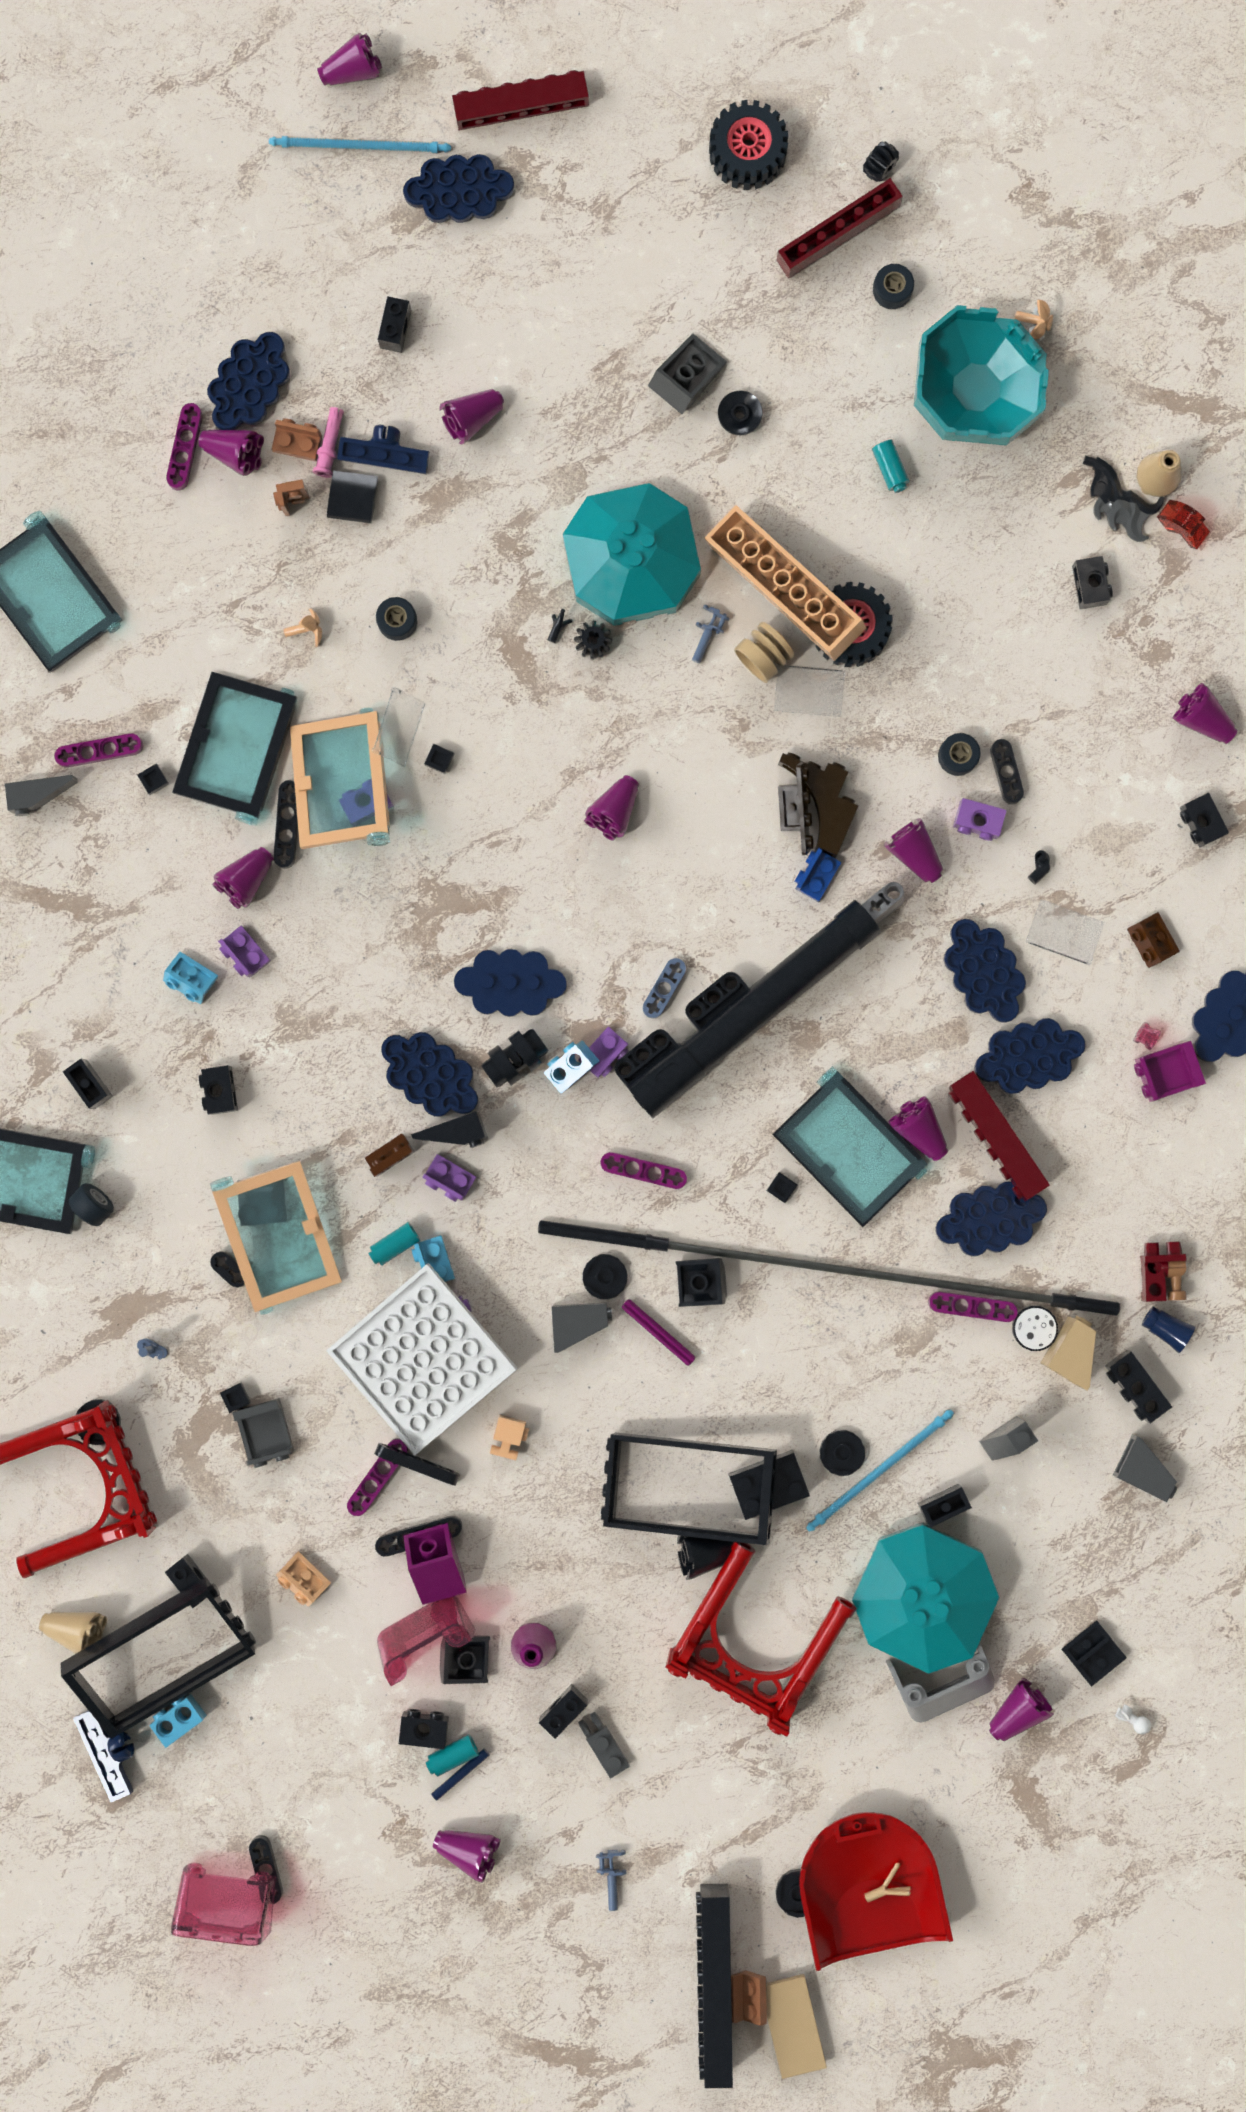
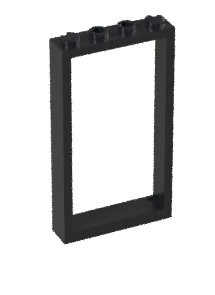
M617 1432L611 1434L610 1438L608 1437L606 1451H609V1459L606 1460L604 1466V1473L607 1474V1483H604L602 1496L605 1497V1506L601 1508L603 1527L758 1545L770 1543L777 1449ZM621 1442L764 1456L758 1534L615 1518Z
M205 1577L61 1662V1677L112 1739L255 1655L254 1644H256V1640L250 1631H245L241 1618L238 1615H233L229 1602L226 1599L224 1601L221 1599L217 1586L214 1583L210 1584ZM206 1596L240 1642L114 1716L79 1670Z

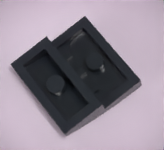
M333 470L327 518L372 523L378 476Z
M1097 1620L1061 1649L1091 1687L1127 1658Z

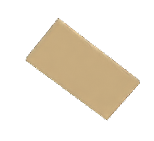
M804 1974L766 1983L767 2020L782 2079L827 2068Z

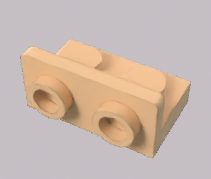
M299 1551L276 1574L279 1578L277 1580L278 1583L285 1589L289 1588L295 1594L294 1598L301 1605L306 1604L308 1607L331 1584Z

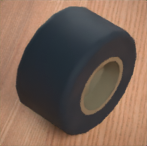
M889 264L881 268L873 283L874 298L880 306L886 309L903 307L909 302L914 290L913 275L907 267L901 264Z
M391 597L379 605L376 612V623L386 638L400 641L414 633L417 626V614L412 604L406 599Z
M955 733L947 737L940 746L938 761L942 769L948 774L954 776L965 775L971 772L978 764L981 756L980 746L971 735Z

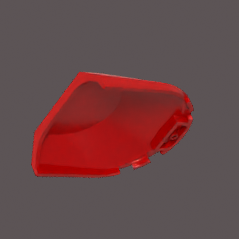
M855 1813L844 1816L829 1824L810 1844L802 1862L799 1886L816 1971H821L822 1968L841 1960L902 1946L931 1941L953 1942L935 1859L922 1837L909 1825L895 1817L882 1813ZM897 1862L900 1863V1867L887 1888L909 1886L911 1887V1894L909 1896L885 1895L867 1902L865 1893L881 1887Z

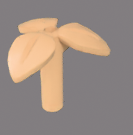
M1037 300L1039 316L1017 311L1015 314V319L1018 321L1037 325L1030 333L1035 340L1041 338L1046 330L1049 331L1053 322L1050 308L1043 300Z
M310 608L311 615L305 616L299 622V625L284 628V634L286 637L312 631L315 634V647H318L322 638V629L318 625L320 624V619L316 612Z

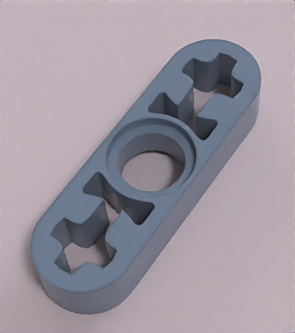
M671 959L664 967L643 1004V1012L647 1017L657 1018L665 1009L686 971L685 963L681 959ZM679 963V969L682 972L675 973L673 979L677 980L675 984L670 979L663 978L664 974H667L669 977L672 971L669 967L670 965ZM662 982H667L671 986V991L667 995H662L658 992V985ZM653 993L661 999H666L664 1003L659 1001L657 1004L658 1013L653 1012L650 1014L648 1012L647 1004H653L656 999L651 997Z

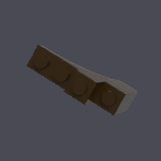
M788 752L787 755L782 754L778 765L797 777L796 765L803 761H800L798 755ZM809 761L808 764L805 763V768L809 769V781L806 782V787L810 791L815 803L819 821V833L815 850L821 848L824 853L836 858L859 805H856L855 800L847 796L838 797L849 773L845 770V766L833 762V764L828 763L823 771L820 765Z

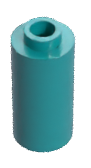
M886 440L872 448V451L888 490L895 493L905 490L910 481L893 440Z
M407 1222L370 1246L371 1252L368 1254L375 1264L380 1263L383 1266L418 1243L420 1238L411 1224Z
M469 1734L445 1746V1749H439L428 1755L426 1766L431 1775L435 1773L438 1777L479 1756V1751Z

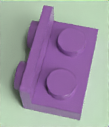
M242 925L225 939L221 938L218 941L221 944L219 950L227 959L231 957L236 964L233 967L241 976L245 974L250 978L271 961Z
M609 1026L589 1047L600 1060L589 1070L597 1078L601 1075L605 1078L614 1068L611 1066L616 1058L618 1060L621 1059L629 1051L626 1049L628 1043Z
M437 1154L422 1178L427 1180L425 1182L427 1186L434 1190H437L438 1187L446 1191L444 1196L456 1202L458 1199L462 1201L465 1198L476 1176Z

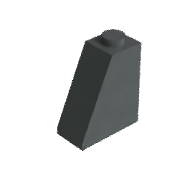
M607 1302L552 1306L554 1353H559L608 1327V1321H612V1309L607 1307Z
M1016 1416L979 1442L990 1459L994 1461L1020 1454L1038 1442V1439L1026 1421Z
M1132 1434L1113 1476L1167 1502L1176 1493L1177 1486L1175 1485L1177 1481L1140 1437Z

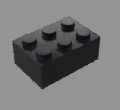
M793 1450L777 1455L773 1510L810 1496ZM764 1460L728 1473L745 1520L760 1514Z

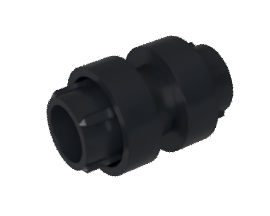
M534 1029L528 1030L523 1035L518 1030L508 1037L511 1042L508 1047L502 1050L497 1045L488 1052L490 1058L482 1063L481 1066L496 1087L502 1086L507 1081L512 1086L522 1079L519 1074L522 1069L528 1066L533 1071L542 1064L539 1058L549 1050Z

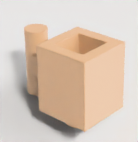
M500 1415L493 1439L501 1441L502 1444L501 1447L492 1445L490 1454L517 1460L518 1451L510 1450L511 1444L520 1446L521 1441L526 1442L529 1428L525 1427L526 1421Z

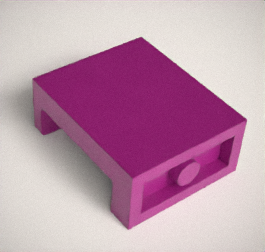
M1191 1041L1135 1059L1134 1070L1136 1075L1142 1079V1093L1146 1099H1149V1102L1206 1084Z

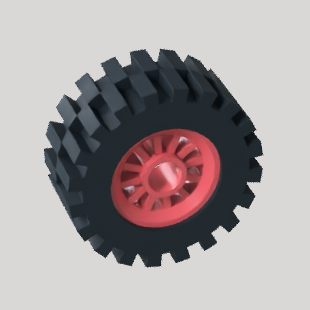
M741 100L740 107H737L736 102L730 104L729 112L724 108L720 112V119L718 117L715 118L710 132L709 154L710 163L714 165V172L717 176L722 173L721 180L726 184L731 180L732 187L736 189L738 184L744 185L743 190H749L752 184L755 185V190L759 189L762 186V181H765L766 185L770 184L773 175L777 178L781 167L783 168L785 164L789 137L788 131H785L786 123L784 119L779 121L780 114L777 110L770 113L771 106L765 103L763 108L759 107L760 101L757 100L753 101V105H748V100ZM746 140H751L754 144L748 146L745 145L743 142Z
M846 582L844 587H841V584L834 586L833 591H831L849 608H852L853 612L856 613V609L860 610L857 615L863 622L868 620V623H864L868 630H864L861 633L863 636H858L833 661L835 665H839L841 662L845 663L844 667H851L852 664H856L859 667L863 666L865 661L871 662L876 655L882 652L891 634L893 617L889 615L891 609L889 603L884 604L885 597L881 593L877 596L874 587L870 586L869 590L864 588L865 583L859 582L858 586H853V582ZM817 645L815 646L818 652L822 650ZM824 652L823 657L828 660L829 656Z

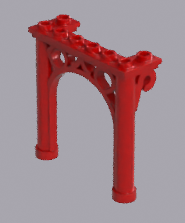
M108 1400L103 1401L91 1410L0 1443V1465L53 1445L75 1447L94 1461L103 1477L105 1485V1506L100 1519L91 1529L16 1558L19 1573L24 1579L33 1576L37 1571L138 1534L139 1537L143 1536V1538H146L156 1528V1516L153 1511L150 1512L147 1504L149 1503L148 1494L140 1486V1473L132 1465V1452L129 1447L125 1446L123 1428L117 1426L115 1407L113 1404H109ZM87 1431L83 1442L68 1438ZM93 1433H99L103 1436L106 1444L103 1451L99 1452L89 1447L90 1437ZM112 1449L117 1465L111 1464L107 1459L102 1460L101 1457ZM121 1474L127 1490L118 1489L113 1493V1488L117 1486V1477ZM122 1495L127 1499L129 1504V1511L127 1513H119L112 1507L115 1496ZM109 1514L115 1519L120 1520L101 1528Z
M734 1542L731 1546V1553L674 1648H670L665 1668L676 1677L681 1676L686 1679L688 1672H690L693 1678L708 1682L714 1690L729 1694L733 1701L748 1705L758 1715L763 1714L767 1716V1726H769V1729L777 1735L783 1734L788 1737L790 1733V1718L799 1700L848 1618H852L856 1607L847 1599L837 1596L803 1655L788 1668L778 1671H759L741 1664L723 1647L717 1633L716 1624L720 1610L756 1552L748 1543ZM710 1625L712 1640L700 1642ZM703 1648H716L719 1659L715 1662H709L701 1657L700 1651ZM723 1660L726 1662L725 1667L728 1669L730 1677L717 1670L722 1665ZM792 1675L791 1679L789 1680L788 1684L783 1690L782 1684L779 1679H783ZM751 1678H755L753 1690L739 1683L742 1680L751 1681ZM772 1680L777 1688V1692L773 1695H767L759 1690V1683Z

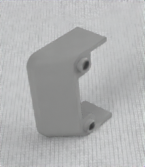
M980 1643L976 1649L977 1653L974 1654L972 1659L966 1661L967 1675L928 1693L917 1683L902 1686L890 1659L886 1660L906 1708L914 1721L926 1722L992 1691L995 1680Z

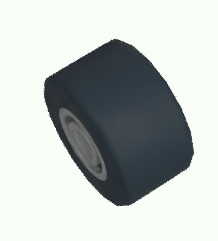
M82 1184L69 1198V1205L73 1212L84 1222L92 1226H100L114 1211V1206L109 1197L92 1184Z

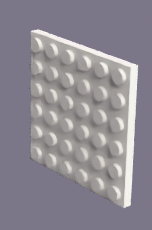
M429 1263L326 1350L414 1455L420 1452L518 1369Z

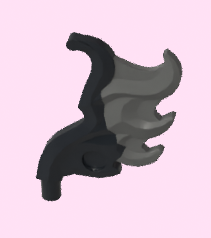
M1085 455L1082 464L1093 467L1092 470H1094L1090 495L1092 498L1098 497L1093 507V513L1098 521L1101 519L1100 513L1104 512L1107 516L1108 524L1113 531H1117L1116 524H1121L1132 540L1143 542L1149 539L1148 536L1142 535V524L1149 515H1154L1161 509L1164 497H1160L1156 504H1149L1133 491H1124L1120 486L1117 473L1111 465L1099 457L1095 459Z

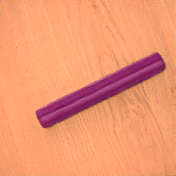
M628 1299L625 1301L622 1309L683 1363L687 1366L691 1365L695 1360V1356L632 1300Z

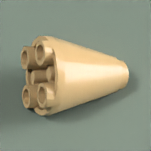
M1165 450L1149 454L1142 459L1137 468L1136 478L1144 494L1163 497L1170 495L1177 489L1182 476L1179 455L1173 450Z
M97 1612L45 1613L40 1620L39 1630L76 1654L103 1638L102 1635L107 1624V1616Z

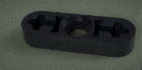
M999 739L990 748L991 758L1003 800L1008 804H1016L1023 798L1024 790L1012 746L1007 740ZM999 745L1002 748L1006 747L1007 750L1004 752L1005 760L1010 758V761L998 764V761L1002 760L1001 753H996L995 751ZM1003 766H1010L1013 770L1012 777H1003L1001 768ZM1014 779L1016 783H1012V788L1014 791H1018L1015 799L1007 795L1010 791L1009 784L1004 786V783L1011 782Z
M258 1835L251 1841L249 1853L262 1900L267 1904H275L283 1894V1887L271 1842L266 1836ZM257 1842L266 1846L263 1849L264 1858L260 1861H257L261 1857L260 1850H255ZM262 1864H269L272 1867V1874L268 1876L261 1874L260 1866ZM272 1880V1889L278 1891L276 1892L275 1897H272L271 1894H267L269 1890L268 1881Z

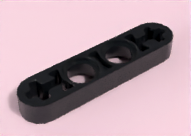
M291 780L282 782L278 792L273 857L274 862L283 869L292 867L296 856L298 819L295 793H291L290 800L292 802L295 801V804L282 803L283 800H288V795L284 792V789H288L289 785H291L295 790V783ZM290 807L294 810V816L291 819H284L282 817L284 808ZM283 830H290L292 832L290 841L284 842L280 839V833ZM279 845L292 846L291 849H286V854L290 857V860H286L285 864L278 859L279 856H283L284 851L283 848H279Z
M378 1443L374 1453L382 1459L456 1486L460 1477L459 1473L383 1443Z
M447 1516L384 1534L377 1539L375 1550L383 1557L405 1552V1544L401 1540L403 1534L421 1531L426 1527H435L439 1523L441 1525L449 1524V1521H452L453 1524H458L455 1532H451L452 1538L460 1534L462 1522L456 1516ZM393 1536H397L399 1549H396V1544L390 1546L389 1551H386L385 1548H380L383 1540H386L387 1543L394 1542L395 1538Z

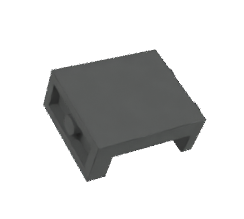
M280 1398L239 1409L232 1413L241 1433L248 1459L246 1461L247 1466L253 1464L254 1468L267 1465V1460L276 1458V1462L290 1458L289 1454L294 1451Z

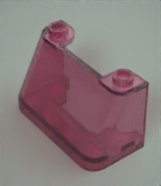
M456 1596L429 1603L380 1632L377 1638V1645L384 1675L390 1686L405 1678L407 1674L406 1658L437 1638L443 1636L452 1647H461L473 1640L476 1629Z
M199 1863L186 1865L182 1871L171 1924V1934L178 1937L246 1946L260 1945L271 1933L276 1876H270L269 1873L260 1871L256 1872L249 1879L206 1874V1869Z

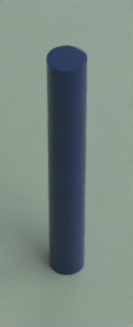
M483 1748L479 1752V1756L468 1761L432 1792L433 1798L436 1801L439 1800L490 1756L488 1751Z

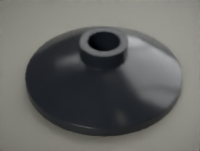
M733 391L727 394L719 404L718 420L721 426L733 435L741 436L753 432L762 420L763 411L761 403L753 394L747 391ZM738 412L743 413L744 417L742 419L736 417Z

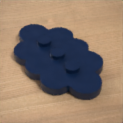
M477 154L468 160L462 155H452L446 161L439 158L428 159L421 167V176L410 178L403 187L405 201L412 207L424 208L425 216L430 221L442 223L451 218L455 222L463 223L467 222L472 216L478 219H487L494 215L497 209V201L506 200L513 194L514 180L509 172L499 169L494 170L492 161L485 155Z
M265 332L255 342L248 339L237 341L231 348V358H227L219 364V377L213 379L207 388V395L215 405L212 420L219 430H237L242 422L248 425H257L265 419L267 407L278 401L280 396L278 387L283 386L288 381L290 369L282 359L285 352V344L277 333Z
M970 919L957 921L950 931V937L954 945L946 950L943 959L946 968L954 973L953 985L955 989L965 994V1005L971 1012L981 1014L989 1011L992 1018L998 1022L1006 1023L1012 1021L1019 1013V1004L1016 997L1023 992L1026 985L1022 972L1015 969L1017 961L1015 954L1011 950L1004 948V936L997 929L986 928L980 930L979 926Z
M507 949L500 955L491 950L482 951L475 957L473 967L460 969L454 977V987L457 992L463 996L472 997L473 1005L477 1011L486 1015L499 1011L507 1017L516 1016L521 1011L530 1016L539 1015L546 1008L547 999H555L562 996L567 987L566 978L560 971L548 969V962L544 955L532 951L522 956L520 952L514 949Z
M1230 971L1221 976L1218 988L1210 990L1204 998L1205 1007L1198 1009L1192 1017L1193 1029L1199 1034L1194 1050L1196 1055L1205 1062L1219 1060L1224 1053L1230 1057H1240L1246 1054V973Z
M1050 1018L1041 1019L1034 1026L1028 1023H1020L1011 1032L998 1031L990 1037L988 1042L989 1052L978 1057L974 1065L975 1073L982 1081H998L1000 1088L1009 1094L1019 1093L1026 1086L1031 1089H1040L1049 1080L1054 1082L1062 1081L1070 1075L1072 1070L1071 1060L1081 1056L1084 1052L1085 1040L1077 1031L1066 1030L1062 1032L1059 1023Z
M426 1032L416 1033L409 1040L400 1035H392L384 1040L381 1052L384 1059L390 1063L386 1072L387 1081L393 1088L404 1090L405 1097L409 1102L423 1104L425 1111L434 1117L444 1116L451 1109L460 1114H468L477 1107V1092L469 1085L473 1079L472 1066L467 1061L456 1059L451 1047L437 1045L435 1039Z
M1011 1181L999 1184L996 1189L990 1186H981L975 1190L973 1195L969 1193L956 1195L949 1205L950 1214L939 1219L935 1232L941 1242L946 1244L958 1243L961 1251L971 1257L979 1256L987 1249L991 1252L999 1253L1004 1251L1009 1244L1015 1246L1023 1245L1031 1239L1033 1234L1032 1224L1041 1221L1045 1217L1047 1204L1039 1195H1035L1025 1202L1023 1199L1019 1200L1012 1190L1014 1185Z

